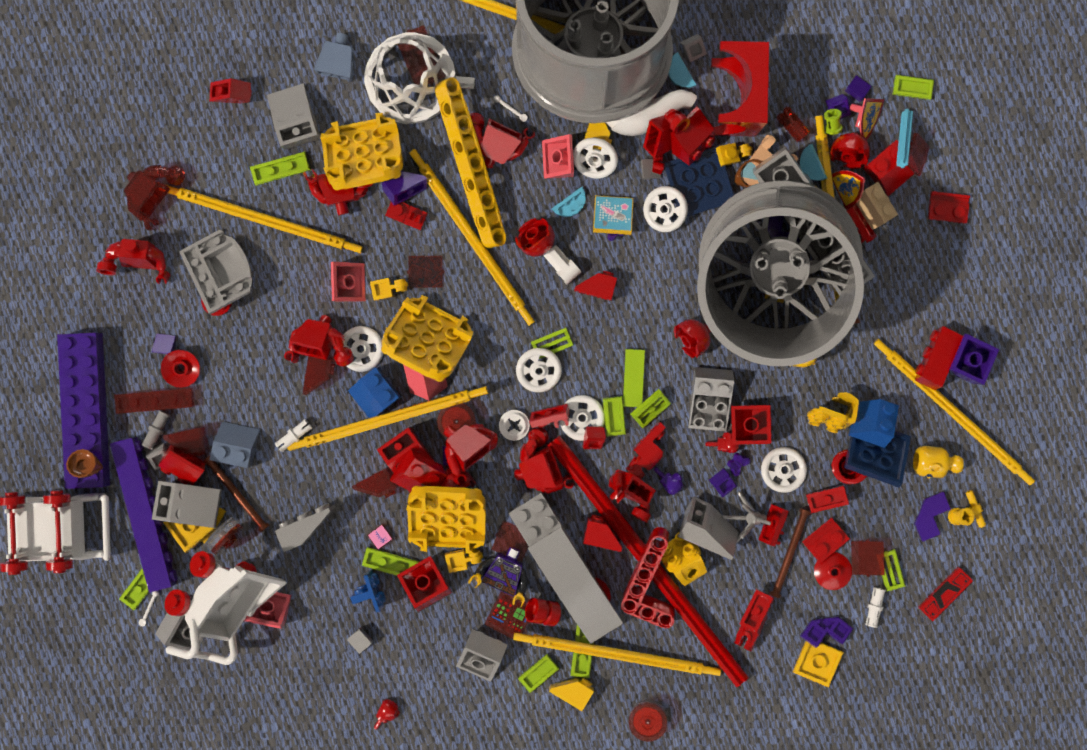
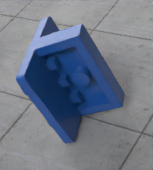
M369 570L364 575L366 584L357 587L350 598L352 604L371 598L377 613L384 607L386 598L384 592L379 591L377 584H380L377 573L373 574V571Z

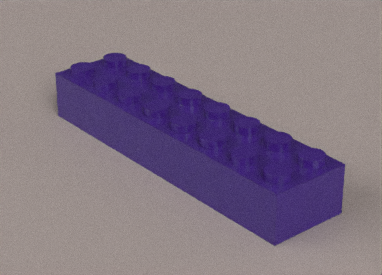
M103 333L57 334L65 489L106 487L110 485ZM84 449L89 450L99 459L103 469L92 476L78 478L69 474L66 462L73 452Z

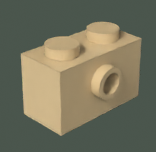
M879 182L863 190L860 200L856 203L872 230L898 215Z

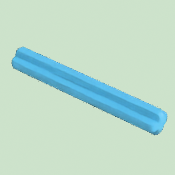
M905 109L901 114L896 165L901 168H905L909 163L913 111H909V109Z

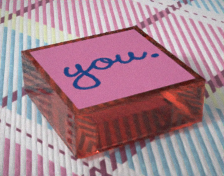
M383 523L367 534L377 550L394 539Z

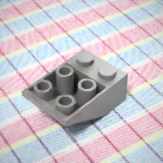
M304 83L267 95L280 147L287 150L320 139L321 136Z
M694 367L688 428L726 432L734 387L733 370Z
M158 481L152 520L215 528L222 490Z
M693 497L685 510L678 537L732 560L738 531L726 519H722V515L710 503Z
M329 503L314 509L315 514H312L310 510L297 516L296 521H294V518H291L279 524L280 528L275 530L283 552L308 541L335 510V504L332 506Z

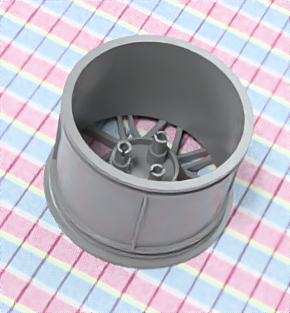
M516 0L517 24L512 40L514 68L527 93L549 112L581 123L611 122L642 109L663 87L672 62L673 44L670 31L675 21L679 0H635L618 13H616V0H610V11H608L609 6L605 1H599L596 7H591L594 0H587L584 7H582L578 0H571L577 9L575 12L571 11L566 0H560L566 13L539 7L545 0ZM639 5H644L626 21L621 20V18ZM648 10L658 28L631 24ZM534 14L566 25L565 28L554 35L533 21L531 17ZM623 35L648 36L652 38L642 46L632 49L623 39Z
M766 181L747 187L730 197L719 207L709 221L699 250L698 302L710 331L731 352L741 358L761 365L793 366L814 360L833 349L842 341L854 325L863 300V250L857 227L846 209L831 195L817 187L798 181ZM769 217H789L790 232L788 238H771L768 232ZM794 217L801 218L797 225ZM763 218L762 226L758 223L757 219ZM806 220L812 222L798 243L796 240L799 229ZM752 222L760 233L761 244L745 224ZM816 224L827 230L812 233ZM742 227L747 236L733 235L732 233ZM834 236L842 245L818 260H809L808 253L806 252L810 242ZM723 241H733L748 244L754 252L750 263H742L717 251ZM844 252L850 258L849 273L824 266V264ZM715 256L737 269L713 278L711 260ZM821 270L847 277L848 279L847 282L811 274ZM740 273L750 276L716 287L714 282ZM817 282L844 287L841 295L831 308ZM745 284L732 311L723 301L718 291ZM804 285H811L826 312L818 317L792 294L799 291ZM750 287H757L763 293L770 295L746 319L737 315ZM778 299H784L785 328L782 329L778 328ZM773 302L775 328L751 323L754 318ZM789 302L813 321L788 328Z

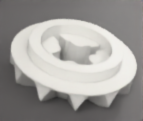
M510 410L504 413L499 421L501 434L509 440H520L529 431V420L519 410ZM508 419L514 422L521 419L518 424L521 431L519 432L515 428L508 431L511 426Z

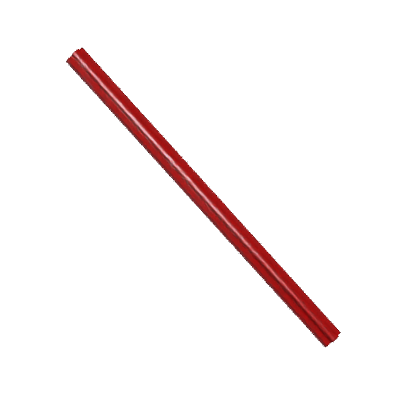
M559 435L547 446H551L553 454L636 560L639 561L646 545ZM659 564L652 578L653 582L732 683L739 687L749 677L665 569Z

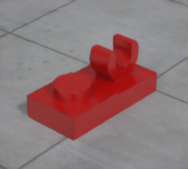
M390 202L385 216L420 231L428 215L427 212L404 202L395 206Z
M857 205L847 210L858 228V233L862 237L861 243L865 240L868 243L877 237Z
M568 403L531 412L529 421L531 428L545 427L551 422H554L555 427L559 428L560 420H563L565 425L568 426Z
M844 485L806 494L811 513L849 505Z
M771 504L767 514V521H770L771 525H763L758 540L774 547L776 544L779 545L781 542L777 540L779 534L784 535L781 529L784 526L789 511Z

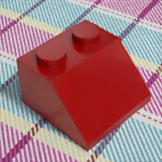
M697 106L687 115L690 119L688 128L681 134L671 132L672 154L689 166L694 161H698L702 152L706 148H710L715 142V130Z
M898 140L892 142L863 167L875 183L879 182L887 196H890L917 172L910 154L909 163L905 168L896 165Z
M771 405L731 406L732 445L772 444Z
M171 443L158 465L161 467L160 470L167 475L173 474L177 476V480L185 485L188 483L193 485L205 470V463L201 459Z
M410 449L391 476L390 481L411 492L414 486L439 487L447 475L441 464Z
M592 514V517L587 516L582 538L583 544L622 552L619 540L607 521L603 519V516Z
M431 556L397 575L414 609L418 612L452 593Z

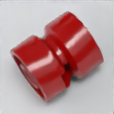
M535 597L529 599L525 608V618L528 622L544 624L546 626H555L559 622L561 607L558 602L546 601Z

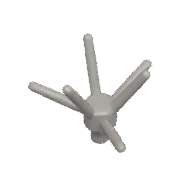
M738 491V495L744 503L742 507L749 512L747 516H722V519L747 521L748 525L737 537L736 543L743 539L755 525H760L761 523L771 525V522L767 521L765 514L752 510L741 491Z

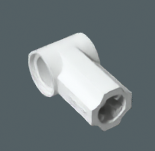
M556 245L544 255L547 261L554 267L558 276L567 285L581 273L571 259L569 260Z

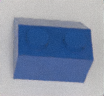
M378 367L372 369L348 390L368 418L378 416L401 398Z
M882 399L859 402L856 422L850 425L848 436L885 448L894 438L899 405Z

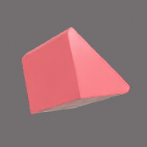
M572 134L542 140L544 179L574 177Z
M331 262L332 301H366L364 263Z
M403 365L409 391L414 395L430 401L448 387L446 378L442 382H438Z
M276 592L257 608L253 616H247L244 621L281 629L286 624L291 595Z

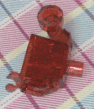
M152 165L143 171L131 172L127 176L129 183L125 187L124 193L127 197L128 210L138 220L144 221L145 229L154 230L150 226V222L155 226L159 225L157 219H149L148 217L151 216L170 190L168 186L157 178L165 177L168 183L178 186L185 178L183 168L173 165L166 169V167H160L161 165Z

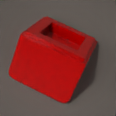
M586 427L583 449H602L606 440L604 427Z

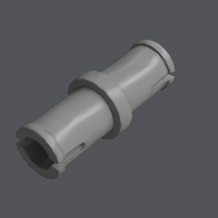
M160 410L153 424L149 425V431L141 444L148 449L153 450L157 439L163 434L164 431L162 430L170 417L169 414Z

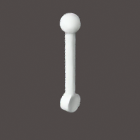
M499 95L494 96V102L500 103L520 117L521 121L525 122L528 119L526 114L519 113L501 100Z
M159 590L152 592L153 596L143 619L139 620L140 626L146 625V619L156 597L160 595Z

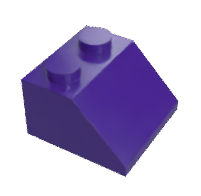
M964 334L950 370L957 377L972 384L985 385L999 349L968 334Z

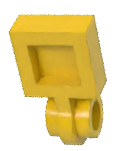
M736 143L718 146L716 152L720 166L740 162L739 155L741 158L751 156L752 146L749 143L738 146L739 150H737Z
M390 278L370 282L374 301L394 297L393 289H396V292L407 291L409 286L405 279L395 280L394 285H391Z
M464 549L446 552L445 558L449 573L467 570V562H471V564L481 563L483 554L479 549L473 550V553H469L468 556L465 555Z

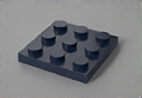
M717 147L703 151L700 159L694 161L690 166L680 159L664 163L669 186L678 189L686 198L688 204L687 217L718 208L734 195L725 166H720L716 152ZM674 199L676 207L680 206L678 200Z
M895 431L894 438L885 448L850 437L844 468L900 488L903 483L911 436Z

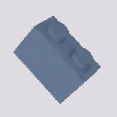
M222 422L213 441L210 460L244 468L252 467L260 429Z

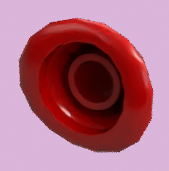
M848 450L838 452L833 458L831 465L836 479L845 484L862 482L867 476L844 468Z

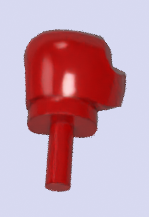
M725 432L722 437H718V442H705V446H717L718 451L735 453L739 449V444L732 445V432Z
M388 699L382 702L376 715L378 721L374 729L378 730L382 722L387 723L398 717L400 711L395 702Z

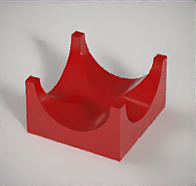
M720 41L719 51L730 53L734 57L712 58L711 67L728 72L736 80L741 93V103L738 109L718 115V123L723 125L713 127L715 136L756 137L768 123L769 42Z

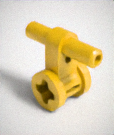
M969 490L966 492V496L970 506L962 509L952 508L948 513V520L953 525L968 526L973 523L975 516L978 527H985L986 523L981 513L983 511L982 507L977 502L974 492Z

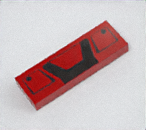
M957 567L918 608L931 621H934L973 580L960 567Z

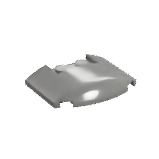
M218 230L179 251L210 315L251 293L252 273L249 261L240 245L232 237L225 235L222 230Z

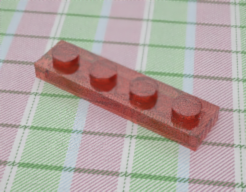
M193 388L114 395L116 414L194 407Z

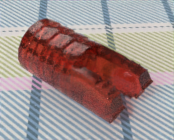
M785 107L784 113H779L777 119L798 143L811 131L790 107Z

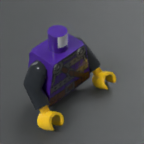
M509 547L506 556L498 553L497 556L488 557L480 563L474 575L468 580V584L472 579L477 581L475 588L481 582L513 596V605L515 600H521L522 607L525 602L524 596L528 582L526 571L522 568L523 564L516 561L520 551Z

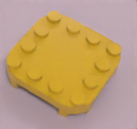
M375 113L376 119L343 126H339L338 121L331 123V128L325 133H321L324 171L328 182L334 190L397 179L401 176L403 156L400 135L395 119L385 117L383 113Z
M423 295L420 298L409 299L407 297L388 328L386 327L381 341V351L422 375L442 382L453 373L467 349L474 331L471 330L466 317L462 315L461 319H458L427 302L428 297Z
M414 486L408 496L406 508L409 543L413 542L420 547V551L424 552L428 551V546L466 548V554L473 553V549L484 546L486 501L480 489Z

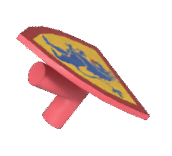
M864 98L862 106L854 103L850 105V111L859 113L855 127L859 128L860 135L866 140L877 123L884 99Z
M849 170L833 173L832 181L847 210L860 200L864 190L865 178Z

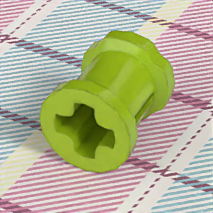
M830 109L824 113V119L827 122L825 127L827 134H839L843 130L842 124H840L842 114L838 109Z

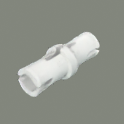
M304 419L294 429H289L284 437L275 442L276 447L284 443L279 448L281 452H284L291 444L297 443L301 436L312 429V426L309 424L303 429V426L308 423Z
M873 587L870 604L868 603L869 610L865 625L878 628L880 613L884 608L882 604L886 592L885 589Z

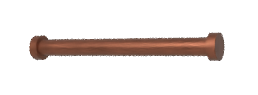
M208 456L203 463L205 465L208 464L257 524L258 530L262 532L269 527L268 522L265 523L218 464L210 460V456Z
M802 508L799 510L801 513L773 591H770L769 594L779 599L781 598L780 592L808 515L810 516L811 514L810 511Z

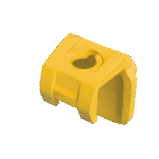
M838 393V397H833L832 401L848 406L846 414L844 415L819 406V408H814L807 413L808 423L813 426H820V424L824 423L826 424L827 431L838 433V430L846 429L856 422L859 400L850 393Z
M678 532L675 538L668 542L667 549L661 560L666 569L674 573L676 578L686 586L707 573V570L700 556L701 550L698 545L678 537Z

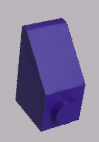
M401 171L399 178L382 182V190L394 206L427 189L426 176Z

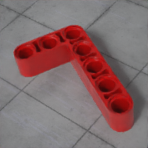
M657 527L652 531L623 593L621 608L629 615L666 629L674 624L675 608L666 602L645 594L668 546L669 532L663 527Z

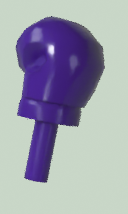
M657 467L653 470L662 478L660 483L670 495H675L682 489L683 478L678 473L671 475L668 472L665 475Z

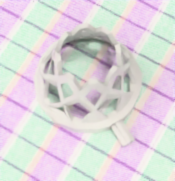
M405 32L387 38L374 49L366 64L364 83L370 101L384 116L395 119V122L402 124L426 122L441 113L437 96L435 103L430 106L422 105L426 95L435 93V87H427L428 78L433 77L436 86L438 83L437 73L440 68L446 75L445 79L450 77L456 78L461 88L474 89L475 78L456 76L453 61L446 48L434 37L415 32ZM397 44L414 45L423 52L428 69L423 72L420 85L410 84L402 90L396 84L386 81L382 69V61L384 55ZM427 47L431 48L438 55H440L439 60L428 50ZM430 57H432L437 62L435 66L433 65ZM377 64L376 74H375V79H374V78L372 77V70H373V68L375 67V65ZM378 88L385 91L389 102H381L378 97ZM393 90L398 97L392 100L388 91ZM412 91L420 93L417 102L408 98ZM406 102L414 106L410 114H403L397 107V104ZM393 106L396 111H394V110H392V109H390V108H388V107Z

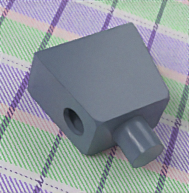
M337 33L335 43L325 41L314 68L317 74L353 81L354 49L346 45L348 35Z

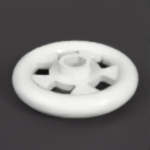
M586 138L575 146L573 150V163L576 169L583 175L600 179L614 172L618 164V156L614 147L607 141L600 138ZM593 145L602 147L601 151L593 149ZM583 149L588 150L586 156L581 154ZM604 155H609L610 161H605ZM586 161L590 167L586 168L582 163ZM603 165L605 169L598 171L597 168Z
M658 187L651 191L645 199L643 206L644 217L647 223L657 231H674L684 223L687 217L688 204L686 198L674 187ZM667 194V200L660 201L659 195ZM677 199L680 206L675 208L672 200ZM652 203L657 204L656 212H651ZM663 206L668 208L666 213L662 211ZM676 213L678 215V218L674 222H672L670 220V217H672L673 214ZM658 216L665 219L663 224L656 221Z
M357 326L344 333V347H349L347 342L350 338L355 340L350 349L357 359L350 365H347L349 369L357 372H366L375 368L380 363L384 354L381 351L382 339L375 330L365 326ZM360 334L368 335L367 341L359 339ZM375 343L376 352H371L370 344ZM360 345L364 347V351L362 353L358 352V347ZM369 356L371 361L363 364L361 359Z
M545 348L528 350L519 358L516 366L518 381L524 388L532 392H545L552 389L558 383L562 374L559 358L552 351ZM540 355L548 358L546 363L538 361ZM528 359L534 361L530 368L525 365ZM548 367H554V374H548ZM537 368H541L543 370L540 374L536 373L535 371ZM527 373H530L533 379L531 381L526 379L525 375ZM546 378L547 383L539 385L538 380Z
M578 395L564 403H568L569 409L575 411L573 418H569L568 426L565 425L563 420H560L562 430L570 438L584 441V427L589 424L593 427L604 426V410L596 399L586 395ZM587 403V409H579L578 404ZM595 410L597 418L592 420L590 411ZM581 414L586 416V420L583 422L578 419ZM572 423L579 427L577 432L570 428Z
M779 447L773 449L765 456L761 466V474L768 487L774 491L786 493L794 491L802 485L806 478L807 465L803 456L795 449ZM779 455H787V461H779ZM794 461H797L799 468L794 470L791 464ZM771 462L776 463L774 472L769 470ZM784 466H786L788 469L786 473L781 472V469ZM794 475L797 479L790 484L787 479ZM775 476L782 479L780 484L773 481Z

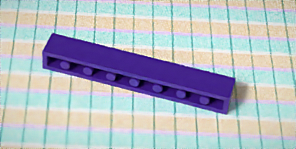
M137 437L110 443L150 593L176 585L178 577L176 571L172 568V554L167 549V535L163 533L161 526L163 521L152 520L156 497L155 495L153 496L151 489L153 488V482L147 475L148 463L142 456V442Z

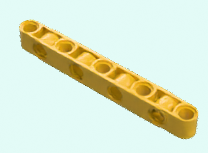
M450 77L438 82L435 86V93L481 242L486 248L502 246L506 242V234L471 116L459 81L454 77Z

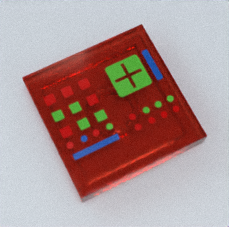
M501 591L484 625L513 639L514 632L522 634L528 623L525 618L527 602H524V605L521 607L522 602L517 599L513 605L514 597Z

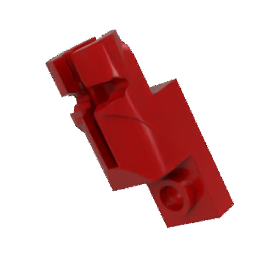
M658 422L633 448L638 456H634L630 464L625 468L639 479L645 476L642 467L651 470L662 458L663 451L653 442L654 439L658 441L665 434L663 430L666 427L661 422Z
M756 589L739 623L741 626L736 635L735 644L742 646L745 635L747 636V641L744 649L752 652L768 618L767 614L774 601L773 597Z

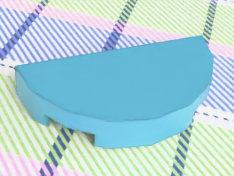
M677 52L672 56L668 74L670 80L681 88L689 89L695 87L696 83Z
M809 144L803 150L800 157L801 169L811 180L822 181L828 179L813 144Z
M583 187L558 203L552 210L557 215L563 217H571L578 214L583 209L586 201Z

